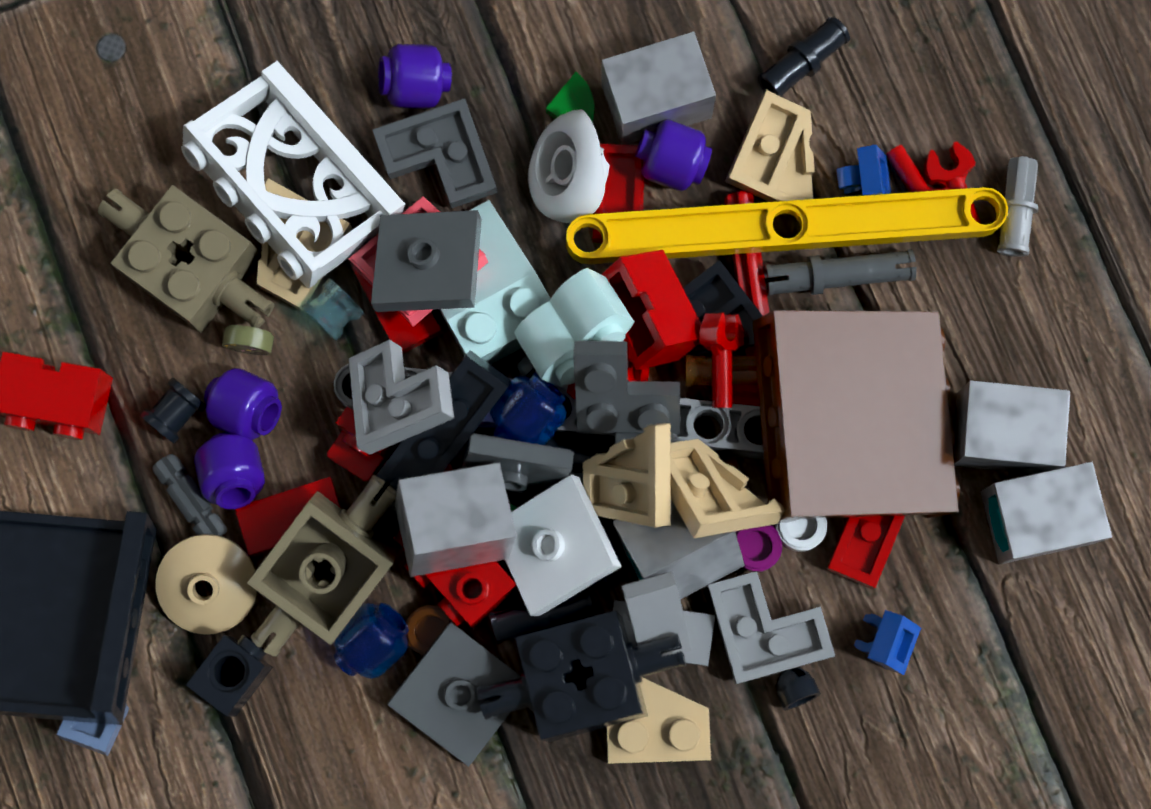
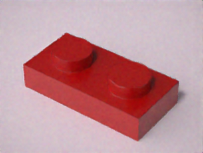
M905 515L847 517L826 570L872 590L875 589Z

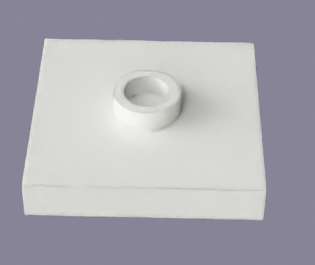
M569 475L511 512L517 537L509 559H505L530 616H541L622 567L579 476Z

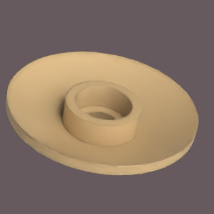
M212 534L191 536L178 542L163 557L156 574V595L164 613L179 627L196 634L210 635L222 633L238 625L253 607L257 590L247 584V582L254 575L256 569L248 554L235 542ZM200 580L209 582L213 587V594L207 597L199 595L195 590L196 582Z

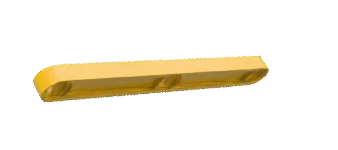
M980 187L588 214L577 217L569 225L566 234V248L570 256L579 263L602 264L614 263L623 256L662 249L668 259L974 238L988 236L997 231L1008 216V205L1000 192L993 188ZM977 200H986L991 203L996 211L995 221L987 225L976 222L970 212L971 204ZM783 213L793 215L799 221L800 233L792 238L779 236L774 231L773 219ZM585 227L598 230L603 239L600 248L593 252H584L578 249L574 243V236L578 230Z

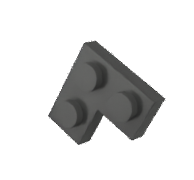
M465 98L372 129L389 179L436 164L451 209L498 193Z
M627 341L574 342L573 358L577 433H643V428L649 425L669 423L670 434H680V382L628 381Z

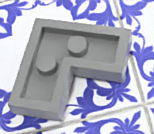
M387 340L349 358L358 449L371 455L454 419L449 373L437 365L405 379L402 347L391 340Z
M757 571L707 585L735 684L835 656L821 607L771 620Z

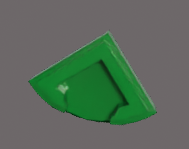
M575 72L546 107V114L556 119L564 113L581 109L586 112L593 123L595 108L592 92L583 77Z

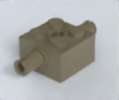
M174 185L169 188L149 213L123 195L119 189L112 190L106 196L121 211L116 210L106 201L102 200L98 208V214L131 236L110 264L125 278L197 331L202 333L223 305L247 321L251 327L259 328L265 320L261 318L259 313L250 308L251 306L257 308L267 317L270 316L275 306L274 303L243 282V279L261 257L252 242ZM184 255L194 256V260L189 265L186 262H180Z
M373 475L370 478V482L348 510H342L318 491L309 500L247 582V584L276 604L257 631L251 635V640L258 648L274 632L276 635L264 652L271 656H278L281 648L300 623L331 645L393 565L399 551L377 536L373 531L374 526L393 501L396 500L397 491L391 485L387 487L377 501L373 499L386 481ZM326 559L332 564L331 570H328L323 575L316 568L319 562Z

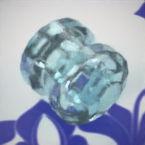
M330 278L322 285V293L316 299H307L301 305L302 309L335 341L343 335V327L350 320H358L364 314L355 301Z

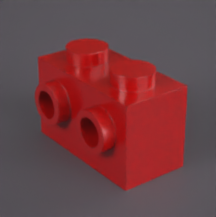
M496 561L413 576L423 588L432 582L444 595V598L437 604L457 626L466 620L472 628L476 627L489 615V612L495 610L518 589L516 583Z

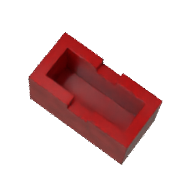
M663 249L620 257L601 274L607 278L634 320V324L625 334L623 341H627V353L636 371L678 361L700 343L701 322Z
M2 352L0 361V416L5 418L4 426L34 432L35 424L54 427L53 435L73 440H83L84 432L96 435L101 434L113 377L99 368L61 362L60 371L58 372L55 371L56 367L44 364L45 360L42 358Z

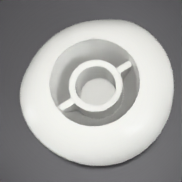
M581 109L560 115L545 128L537 141L529 164L528 183L533 202L545 216L564 223H571L577 217L593 214L598 209L604 197L605 183L609 175L610 165L605 159L604 149L600 147L596 129L589 116Z

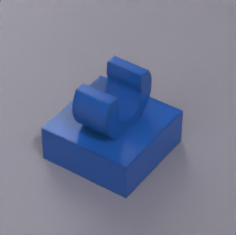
M877 144L857 148L859 165L845 166L837 169L839 189H844L845 195L862 193L863 196L891 194L887 156Z
M885 610L882 618L875 614H866L863 621L877 628V634L873 642L865 643L861 640H856L854 646L867 654L868 659L883 668L904 675L921 627L905 616Z

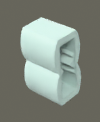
M585 268L564 282L549 302L531 312L518 325L514 335L539 377L544 381L561 387L575 383L573 358L575 341H623L625 334L634 324V320L607 278L589 268Z

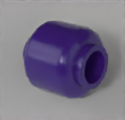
M396 44L389 50L387 56L380 57L378 68L379 92L381 95H387L393 107L430 109L439 103L442 92L450 91L452 81L450 63H442L441 54L433 45Z
M665 119L658 123L654 132L647 129L644 130L635 157L643 160L642 174L645 179L676 191H684L692 183L699 185L709 164L712 148L706 146V137L700 130Z
M233 368L224 372L220 377L214 378L208 384L204 394L208 421L213 427L228 434H236L254 440L261 435L269 434L278 423L281 415L282 405L274 384L244 369Z
M225 432L219 433L206 441L196 452L194 464L202 496L208 502L224 509H238L250 504L255 496L261 492L265 484L264 471L258 447L250 438Z

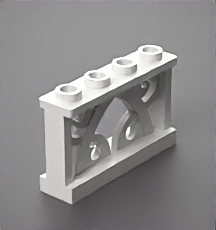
M278 61L264 69L259 78L196 120H190L183 125V145L181 150L188 163L195 170L200 171L203 169L213 180L215 192L223 203L228 207L235 205L246 218L245 224L252 236L262 244L267 242L278 254L277 260L283 271L293 280L299 278L308 289L378 234L380 215L403 213L405 203ZM264 101L269 105L257 125L241 117ZM226 128L241 130L252 137L250 143L241 137L227 138L226 143L235 146L237 152L232 156L223 155L213 144L212 140L216 133ZM292 131L299 138L300 142L296 145L284 144L275 139L273 135L275 133L279 139L285 142L284 133ZM267 149L286 158L298 159L312 155L315 156L320 162L314 173L312 184L315 201L286 198L266 191L263 168ZM246 168V180L238 171ZM329 178H334L342 187L341 190L337 191L330 188L332 200H328L323 188V182ZM362 213L369 217L344 236L340 219ZM280 218L288 219V221L284 224ZM327 221L332 232L330 246L319 252L308 251L296 238L297 233L309 231L312 233L315 243L320 232L319 222Z

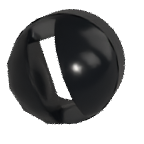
M792 668L791 670L783 671L775 685L777 697L783 710H790L801 706L821 694L814 678L802 668Z

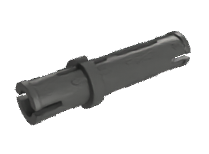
M906 249L905 251L826 260H821L820 256L817 255L807 257V262L775 265L764 264L765 278H785L784 281L766 283L767 296L807 290L810 291L811 295L823 294L826 288L906 280L915 281L916 267L895 268L896 264L916 262L915 255L912 249Z

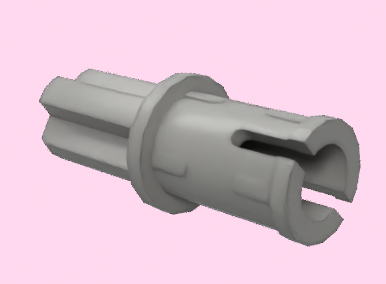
M1020 156L1011 158L1008 162L1004 195L1008 205V216L1000 230V243L997 252L1000 254L1015 257L1029 255L1032 216L1038 212L1039 208L1034 203L1038 163L1035 159Z

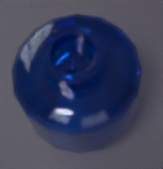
M536 373L530 378L521 375L516 376L490 410V415L497 425L493 434L496 438L545 446L566 418V410L562 405L566 399L565 396L553 384L542 380Z
M363 603L333 642L336 649L334 653L335 662L342 671L350 676L358 674L367 679L380 677L404 655L408 648L406 634L409 632L405 620L394 608L386 603H380L379 605Z

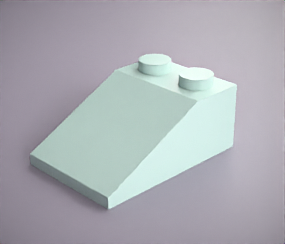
M487 200L471 209L478 210L481 216L479 249L485 253L488 263L477 272L475 308L438 310L464 356L471 350L488 364L492 365L522 348L514 335L516 328L531 312L549 302L551 298L490 200Z

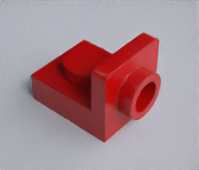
M347 406L336 422L342 431L327 452V456L330 460L362 481L369 482L394 445L371 455L358 449L354 410Z

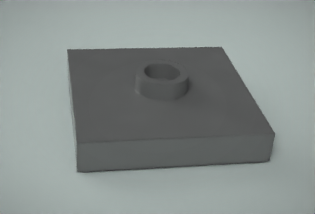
M478 210L380 215L371 299L374 310L376 312L475 308L482 221Z
M473 434L468 441L458 470L500 463L507 492L538 496L568 477L572 470L574 452L562 448Z
M449 621L389 699L387 705L469 767L510 713L493 716L491 719L486 720L480 705L500 700L501 697L484 702L483 699H478L477 688L521 676Z

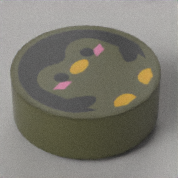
M229 325L224 329L222 347L240 353L267 356L272 353L274 336L269 331L255 327Z

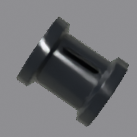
M172 377L168 381L170 388L151 410L144 409L140 416L175 444L179 439L178 431L197 410L203 411L206 408V404Z

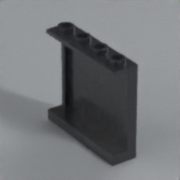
M0 511V715L113 725L123 724L157 530L148 513L127 511L125 521Z

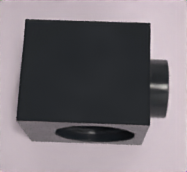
M242 634L239 640L224 635L186 686L225 716L236 717L273 667L263 660L267 654L264 652L265 649L262 646L258 648L251 638L245 634ZM237 657L244 664L245 675L238 685L230 687L222 678V668L229 659Z

